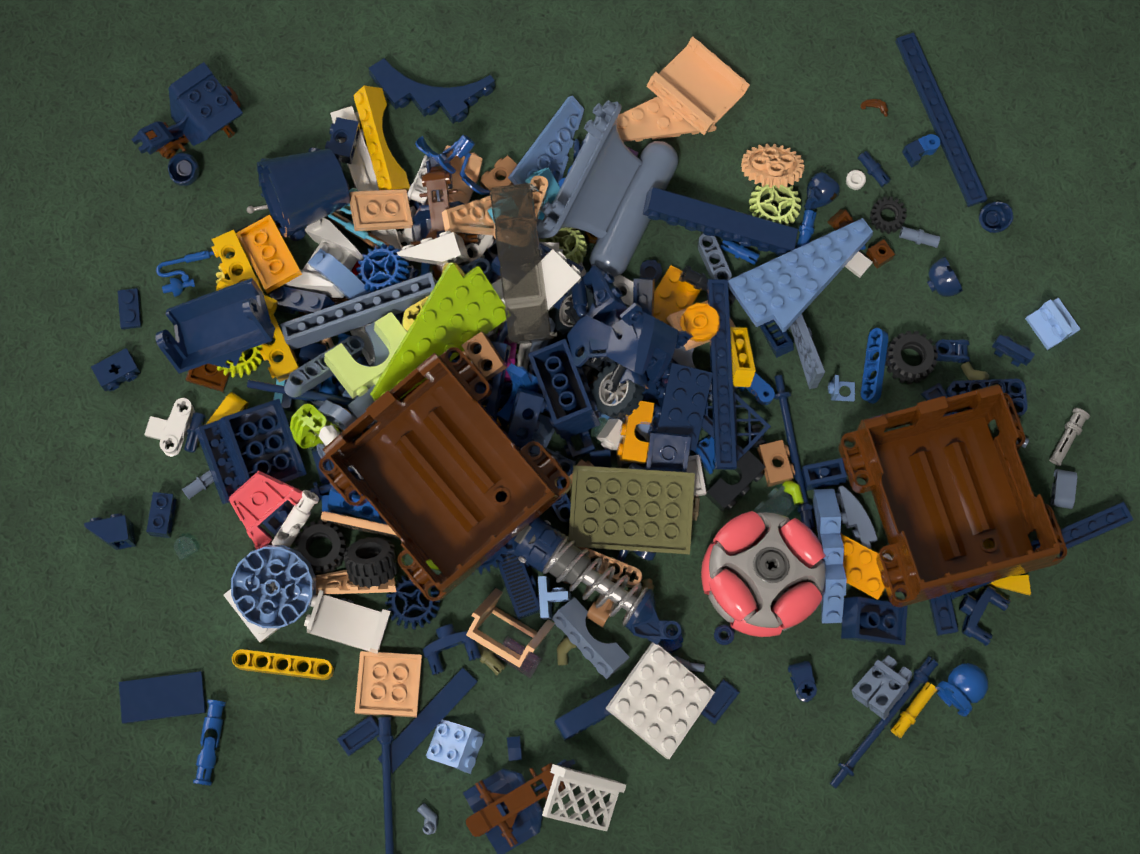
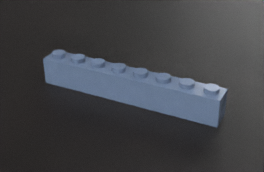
M430 272L281 324L284 340L292 350L371 324L390 312L393 315L403 313L410 306L428 297L437 281Z

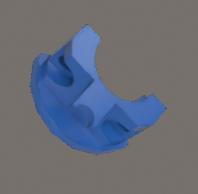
M708 436L697 444L694 453L699 455L706 471L712 474L715 469L714 439Z

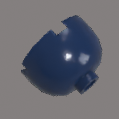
M946 257L936 261L930 267L928 273L930 280L927 283L932 292L936 290L943 297H951L963 290Z

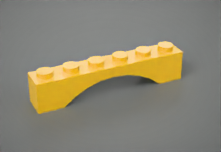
M363 86L353 96L379 190L406 189L408 192L410 186L406 172L392 156L383 134L382 117L387 106L383 89Z

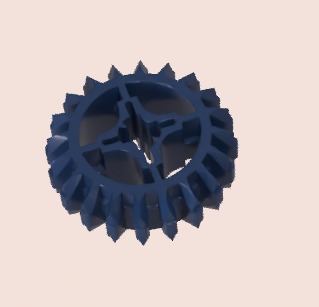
M402 576V584L398 580L395 581L398 586L396 592L386 594L387 598L392 599L385 602L386 606H392L387 609L391 611L390 614L394 613L390 618L392 621L399 618L396 623L398 626L404 621L405 629H408L409 623L412 624L413 630H416V623H419L420 627L424 628L422 621L425 620L430 624L431 620L428 617L436 618L437 615L432 611L440 610V607L434 604L440 603L441 600H430L429 607L427 608L420 601L422 597L420 589H416L411 594L402 592L407 587L415 586L411 580L407 581L406 577ZM435 586L431 588V595L433 597L439 595L438 590L432 591ZM398 596L405 601L402 614L396 607ZM417 597L416 601L419 604V606L412 604L409 607L408 605L410 603L407 600V598L413 600ZM414 610H419L423 612V614L418 617H407L408 614L410 615V613Z

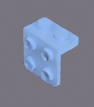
M442 720L436 727L426 757L471 774L479 749L483 744L484 734L472 728Z

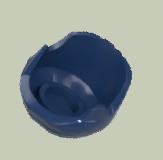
M179 153L169 161L168 172L175 184L189 186L198 179L199 165L191 155Z
M1003 202L987 204L979 215L981 226L990 233L1006 230L1013 221L1011 207Z

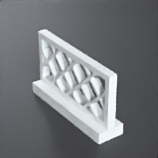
M553 764L550 772L555 775L542 816L607 831L619 792L624 793L626 785L612 779ZM560 781H564L566 788L559 793ZM579 785L581 792L574 796L572 790ZM594 789L596 796L590 800L588 793ZM611 793L609 802L605 804L603 797ZM568 794L570 801L564 805L561 798ZM584 798L586 804L579 809L577 802ZM557 802L560 809L552 814V807ZM599 802L601 808L594 813L592 806ZM573 806L575 813L568 817L566 810ZM588 810L590 816L583 821L581 814ZM603 813L602 825H599L597 817Z

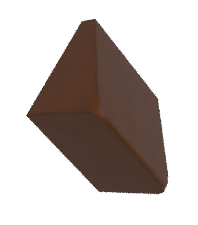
M841 209L827 221L835 230L855 222L847 210Z

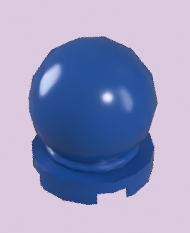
M970 663L961 664L951 671L948 676V682L941 681L935 689L939 690L938 696L949 707L953 704L960 710L958 714L965 717L972 711L971 704L979 702L988 691V678L985 672L978 666Z

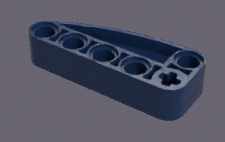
M624 682L555 720L554 724L563 740H569L586 730L587 727L600 722L608 715H612L605 708Z

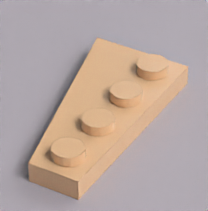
M347 570L315 575L316 594L319 593V590H322L323 594L396 592L395 576L385 584L367 588L366 586L359 587V585H354L350 582Z

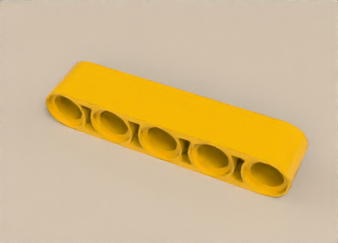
M243 649L235 651L232 656L233 664L238 669L319 680H328L334 673L332 664L325 659ZM241 655H247V662L239 665L238 658ZM263 657L267 658V665L259 667L258 661ZM287 660L288 667L280 670L278 668L279 662ZM306 662L309 664L306 672H299L298 667L301 663ZM322 665L329 666V672L325 675L319 674V668Z

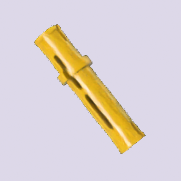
M929 682L925 683L906 711H902L900 719L891 729L894 735L902 738L910 725H914L918 714L937 691L934 685Z

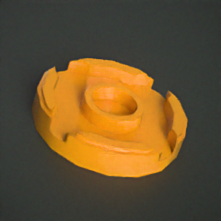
M696 303L690 305L682 314L680 326L682 331L692 334L693 337L690 340L704 342L717 334L720 328V318L713 307L706 303Z

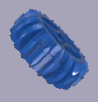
M382 244L381 248L375 245L374 250L368 248L369 254H362L364 260L358 261L361 267L356 268L359 273L357 278L365 285L364 289L366 291L370 290L369 293L401 283L402 281H407L405 275L410 273L407 269L409 263L406 259L398 256L397 252H400L398 248L395 249L392 245ZM379 267H380L381 269H384V270L387 272V274H385L384 272H381V270L379 269Z

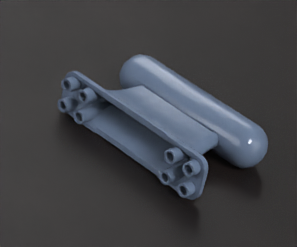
M608 100L603 106L598 103L594 107L592 113L596 115L594 121L589 120L584 126V129L588 132L584 143L555 200L552 203L547 202L543 206L541 211L546 215L543 220L538 219L534 230L537 231L536 235L541 239L553 237L561 228L565 227L581 229L594 235L598 239L591 251L589 259L591 267L595 265L615 277L621 275L626 270L651 221L648 216L643 215L647 192L652 187L666 191L677 169L679 159L676 150L670 144L661 141L649 143L643 149L639 158L635 156L624 144L618 132L617 119L622 106L618 102L612 103Z

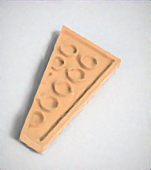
M658 96L620 114L617 119L618 132L623 142L633 140L639 142L652 138V140L670 138L687 133H692V135L699 134L695 127ZM714 125L708 132L715 131L716 126Z
M515 187L468 204L447 209L442 212L445 231L493 235L495 223L487 210L499 200L512 197L520 211L525 196Z

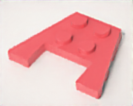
M258 471L229 497L231 505L240 521L243 522L247 534L255 544L256 550L265 547L272 541V536L259 524L285 501L289 500L293 505L298 504L302 498L303 491Z

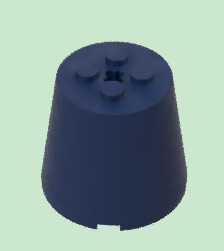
M329 148L257 162L258 174L262 173L263 179L259 180L267 207L274 223L280 224L281 228H279V231L283 237H288L349 205L348 182L344 177L340 161L337 160Z

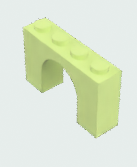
M392 312L377 320L374 325V331L389 351L388 358L382 364L367 367L357 363L342 343L325 353L324 362L352 399L356 396H363L370 387L376 385L407 334V331Z

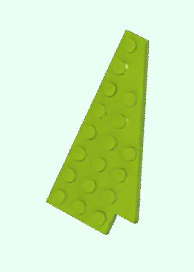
M450 262L370 393L374 401L387 390L393 389L433 353L441 356L447 349L456 347L463 352L462 344L481 331L488 334L511 316L479 266H476L462 277L454 263ZM457 352L453 353L450 360L452 361L460 354ZM425 378V379H423L421 382L417 383V384H416L413 388H411L406 394H408L410 391H412L414 388H416L418 385H420L422 382H424L427 378Z

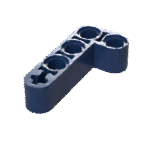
M1020 379L954 381L946 389L947 396L952 397L956 396V392H960L958 394L960 395L971 392V388L981 389L999 384L1003 393H1007L1011 397L1013 404L1019 407L1020 412H1017L1019 418L1027 411L1026 387ZM1010 387H1016L1018 393H1013Z

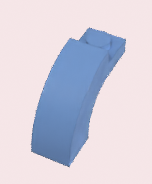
M321 248L309 260L308 264L331 283L335 284L349 300L370 292V290L366 291L364 289L365 285L348 268Z

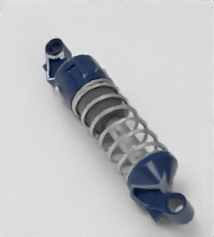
M537 517L502 547L506 553L515 555L522 563L526 562L541 573L543 572V574L549 572L556 577V582H568L571 584L569 587L570 591H573L580 582L585 583L587 587L583 594V600L587 599L594 590L600 593V596L597 600L596 608H600L608 599L613 602L609 612L610 617L614 616L621 608L625 609L626 614L622 621L623 626L626 625L625 627L637 637L647 638L658 645L661 639H676L681 634V627L677 622L660 621L658 619L654 591L648 590V587L644 588L638 598L642 587L641 583H639L630 592H627L624 589L628 581V575L622 576L616 584L611 581L615 572L614 566L609 567L602 575L599 574L598 571L602 559L596 558L591 562V558L588 557V549L581 550L575 546V540L569 542L568 536L553 527L547 520ZM674 624L677 626L678 632L675 636H669L666 633L668 625Z

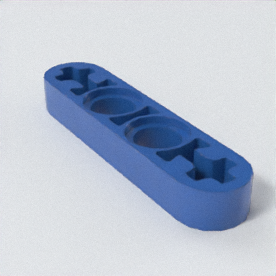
M875 328L869 333L861 397L869 403H876L880 399L882 392L888 334L880 328ZM879 352V357L873 361V355ZM876 370L875 378L870 379L871 373Z

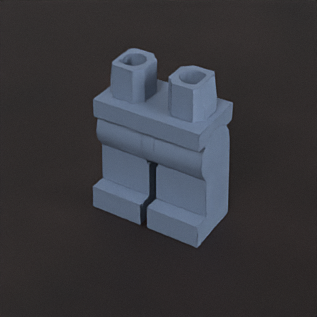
M889 655L882 661L877 660L874 666L852 689V695L857 701L867 708L869 707L871 711L884 720L889 715L892 707L902 697L904 692L908 690V682L912 677V672L906 667H903L898 674L893 671L897 662Z

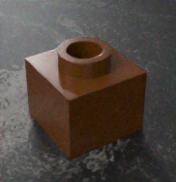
M884 239L866 252L877 269L895 256Z

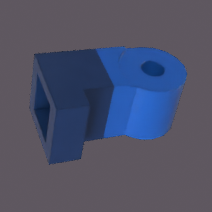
M929 134L906 145L902 153L911 168L919 164L921 157L934 154L940 145V139L934 134Z

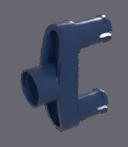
M989 585L976 598L967 594L959 605V610L966 614L962 626V634L969 638H975L985 646L990 643L991 640L989 638L992 639L993 635L978 627V622L988 603L990 602L1005 611L1008 608L1007 604L1011 602L1010 599L996 592V589Z
M453 624L436 629L438 640L423 649L432 675L445 671L439 656L440 652L457 645H465L469 661L482 657L477 642L466 635L468 631L456 633Z

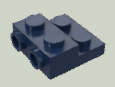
M650 431L646 470L687 472L691 435Z

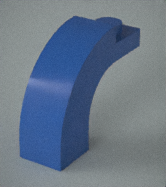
M512 363L506 369L512 380V392L506 404L496 414L501 425L505 428L508 424L518 387L537 393L539 388L536 376L530 374L524 367H517ZM527 408L523 411L522 415L528 417L533 410Z

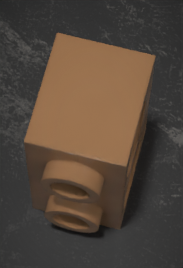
M482 331L462 344L464 348L463 353L478 367L487 381L507 368L488 336ZM481 344V352L474 354V346ZM487 361H492V368L489 371H485L484 364Z

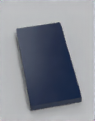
M201 671L119 682L122 724L206 713L203 674Z

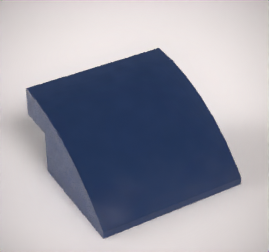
M280 399L225 416L218 421L195 429L222 505L229 503V497L258 471L282 482H287L307 474Z

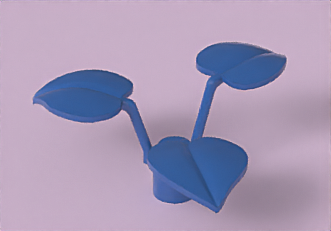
M463 134L458 141L442 152L447 154L453 150V153L446 160L441 157V154H437L427 145L423 136L417 139L415 142L416 147L428 157L431 156L434 161L451 174H454L456 169L449 162L456 155L459 158L465 156L460 171L462 180L479 194H491L492 191L477 185L464 172L468 159L472 155L469 152L475 145L469 137Z

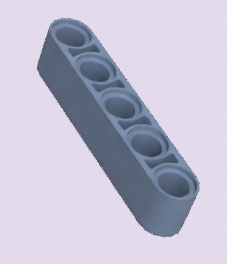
M354 335L339 343L343 344L355 361L359 358L365 345L361 337ZM326 352L290 373L284 387V391L288 396L298 397L334 375L324 362Z

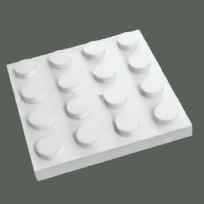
M652 642L605 709L663 757L670 759L715 692L661 646Z

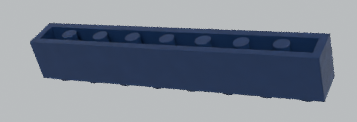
M652 187L647 192L643 215L648 216L651 220H663L672 226H684L689 231L698 230L707 236H719L724 241L740 242L739 244L742 246H754L760 251L775 252L777 256H782L795 250L798 233L796 228Z

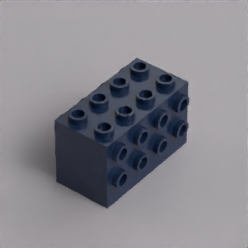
M566 339L528 354L531 361L529 365L532 375L537 377L538 391L546 401L545 409L548 411L549 421L557 435L561 434L563 439H567L601 425L598 418L602 416L600 411L597 410L594 399H592L594 397L587 383L588 380L582 367L574 365L571 350Z

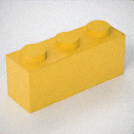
M730 327L733 386L750 387L756 370L747 328Z

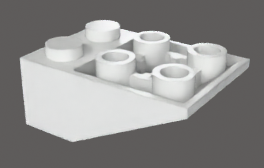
M451 231L439 234L440 237L436 239H424L421 241V244L416 246L413 244L407 245L402 248L403 251L397 252L398 256L409 261L443 266L450 262L460 264L469 260L463 238L454 232L451 233Z

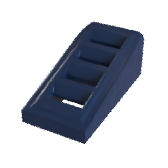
M774 319L759 326L776 358L794 350L793 342L787 332H782ZM773 322L775 323L774 326H772V327L766 329L765 326H767V325H769V324H771V323H773ZM777 329L779 330L778 332L772 335L769 334L772 331H775ZM780 336L783 337L782 339H780V340L774 342V339H776V338H778V337H780Z

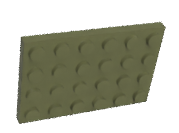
M573 465L568 541L575 540V546L585 548L690 554L695 473Z

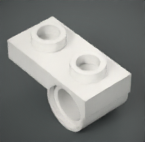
M480 234L478 237L479 242L465 245L466 251L468 248L473 251V257H469V260L464 262V264L484 258L485 255L483 253L494 241L493 235Z

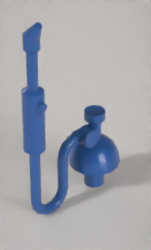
M207 250L185 255L181 259L160 263L156 268V272L160 277L181 274L183 275L181 279L184 282L182 283L177 278H170L171 284L162 286L163 293L173 292L174 297H177L183 292L184 287H195L194 279L190 280L184 271L161 273L160 269L163 266L207 259L215 255L214 252Z

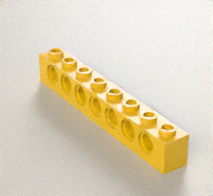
M231 230L213 238L214 246L211 248L216 258L220 256L223 262L219 264L223 274L228 273L230 281L234 283H240L253 278L261 289L235 231ZM229 252L235 253L234 257L230 259L226 258V255ZM237 269H242L243 272L241 275H234V272ZM273 314L270 320L275 327L273 338L276 340L272 345L262 344L263 349L259 351L264 361L268 360L271 365L268 367L272 379L276 377L278 382L288 379L290 373L298 369V366ZM277 355L284 356L281 362H274V358Z

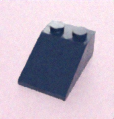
M862 597L844 598L841 639L905 645L907 606L895 607L891 602Z

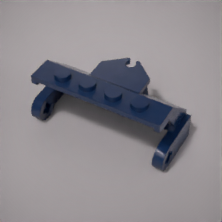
M251 278L167 309L166 316L174 325L175 338L166 329L157 332L155 338L158 347L180 374L205 364L230 368L227 360H231L233 365L236 366L242 352L272 341L275 327L271 323L263 292L254 279Z

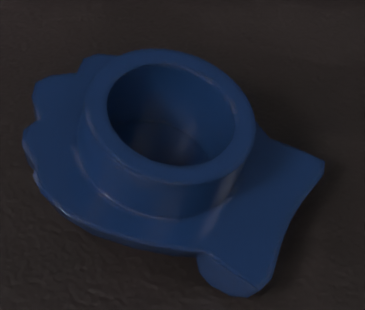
M647 260L640 267V278L655 279L656 282L662 274L661 265L656 260Z

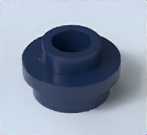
M720 625L714 631V639L720 645H728L734 639V631L728 625ZM721 632H726L728 637L726 639L721 638Z

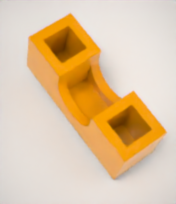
M640 401L639 407L636 410L634 409L631 415H625V424H621L620 435L623 436L622 443L618 444L617 449L620 461L639 464L646 463L649 442L638 440L634 430L638 424L649 425L652 423L654 403Z

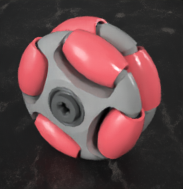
M754 511L741 514L730 520L719 530L713 539L714 544H710L706 550L701 570L704 593L709 595V599L716 611L727 622H731V628L741 633L757 637L780 635L782 630L785 631L808 618L822 601L821 594L825 586L826 573L825 562L822 559L826 556L817 536L808 526L796 518L790 520L788 517L780 514L755 513Z

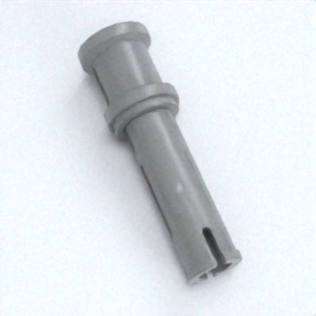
M1073 409L1070 421L1065 424L1066 430L1049 459L1050 462L1057 466H1061L1076 435L1081 434L1083 424L1090 418V415L1082 409Z

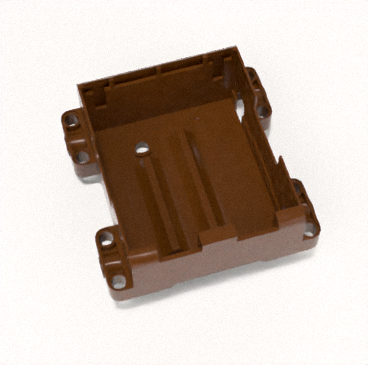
M456 347L447 349L441 356L433 353L393 389L387 390L365 409L366 412L323 448L326 455L319 462L321 472L347 503L353 506H362L369 501L400 538L404 550L398 556V563L413 584L431 601H439L447 596L475 572L478 567L567 493L572 486L570 477L543 445L533 441L520 450L481 404L491 395V384L482 375L478 367ZM456 352L459 353L460 359L458 362L452 363L450 360L451 355ZM427 378L426 381H424L419 387H417L404 400L401 399V397L404 394H406L411 388H413L417 383ZM482 383L486 384V391L483 394H478L477 386ZM374 420H377V421H378V422H377L375 425H373L368 431H366L361 437H359L356 441H354V439H355L358 435H360V433H361L367 426H369ZM533 446L540 448V454L536 457L530 455V449ZM329 460L334 464V468L331 471H328L326 468V463ZM348 467H354L363 479H356L348 470ZM561 477L567 480V485L563 489H559L556 484L557 480ZM355 491L361 496L358 502L352 500V494ZM505 491L507 493L506 500L501 503L498 502L496 499L497 493ZM407 554L413 559V563L409 566L404 562ZM432 560L442 573L437 575L428 566L426 561ZM433 586L440 590V594L436 598L431 595V588Z
M999 384L945 398V396L919 402L911 408L861 420L857 431L844 434L838 447L850 485L857 493L872 492L889 545L879 551L876 561L889 601L895 607L907 606L954 591L1057 565L1067 555V547L1052 508L1044 504L1041 494L1035 497L1031 490L1018 454V450L1025 442V434L1011 397L1007 393H1003ZM952 412H959L952 415L944 416L945 414H949ZM991 420L996 421L1000 432L994 440L988 428ZM910 424V426H906V427H903V428H899V429H895V430H891V431L885 432V431H887V430H889V429H892V428H896V427H899V426H903V425ZM849 441L854 447H846L844 442ZM857 479H864L866 484L860 485ZM1032 531H1036L1041 544L1035 551H1033L1028 538ZM991 540L994 543V547L986 549L983 542ZM882 554H889L892 560H884ZM896 592H901V593H903L904 596H905V599H904V600L898 599V598L895 596V593H896Z

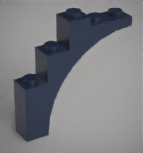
M385 58L368 68L371 78L379 88L383 89L384 95L395 110L399 107H406L410 100H412L424 117L428 114H435L440 107L452 124L465 120L468 114L467 106L475 105L480 97L490 95L495 88V80L491 75L478 82L459 87L444 88L420 84L399 73Z

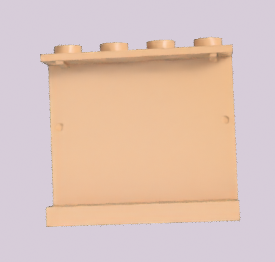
M691 37L688 45L659 74L655 72L647 84V87L703 135L744 96L750 86L744 78L735 73L730 66L722 62L716 54L709 51L694 37Z

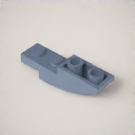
M840 486L835 495L838 505H841L842 512H840L841 523L846 525V529L854 527L855 530H852L854 541H858L859 544L871 549L870 544L877 541L872 523L859 501L844 486Z

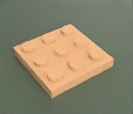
M360 651L355 714L417 717L422 655L381 652L376 654Z

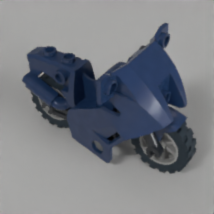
M593 265L590 271L583 277L580 276L581 281L572 287L560 310L555 308L552 317H554L553 321L557 326L556 330L568 338L574 365L581 367L583 364H586L600 371L597 375V381L595 380L593 383L594 389H592L594 397L592 399L595 401L597 410L612 418L617 419L618 417L621 419L625 418V415H631L632 411L639 407L638 404L643 399L642 393L645 391V388L649 389L647 377L651 381L658 383L673 358L675 348L679 349L684 346L693 336L687 331H678L659 319L644 313L642 307L637 303H633L626 309L627 306L621 299L622 292L613 284L615 281L614 277L609 272L606 273ZM581 347H585L583 355L578 357V350Z

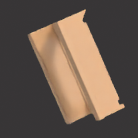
M495 588L473 612L472 617L475 619L466 635L520 668L523 661L531 652H534L555 623L548 619L538 632L495 607L503 593ZM491 613L533 638L526 646L522 655L517 654L478 630Z

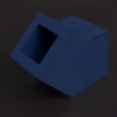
M520 736L507 737L509 761L522 760Z

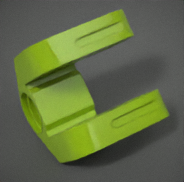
M304 404L292 416L290 429L295 442L304 449L317 446L319 443L323 444L319 437L320 430L325 426L333 424L313 405ZM309 412L312 414L310 418L307 416Z

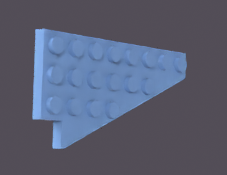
M862 218L728 280V287L756 327L774 319L782 332H785L873 236V231Z

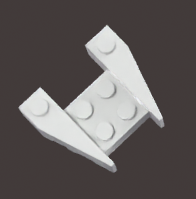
M322 218L306 227L305 231L319 244L311 258L321 248L326 253L335 257L350 271L357 260H364L362 254L329 220ZM308 262L303 270L300 269L302 275L282 285L329 295L332 298L344 297V294L335 284L314 270Z

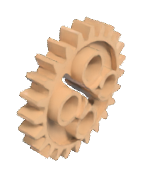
M766 144L765 147L758 145V149L752 147L751 151L747 150L746 154H743L741 167L744 176H749V181L755 180L754 184L762 183V187L767 184L770 188L776 185L777 188H780V185L787 187L788 183L794 185V181L799 182V178H802L804 171V160H801V155H796V151L790 152L791 148L783 149V145L778 148L776 144L770 147Z

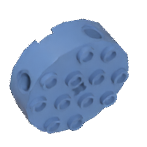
M267 545L250 552L237 564L231 578V596L237 609L248 622L262 628H281L296 622L310 609L313 596L316 595V576L310 562L299 551L285 545ZM275 582L278 589L273 591V587L270 584Z

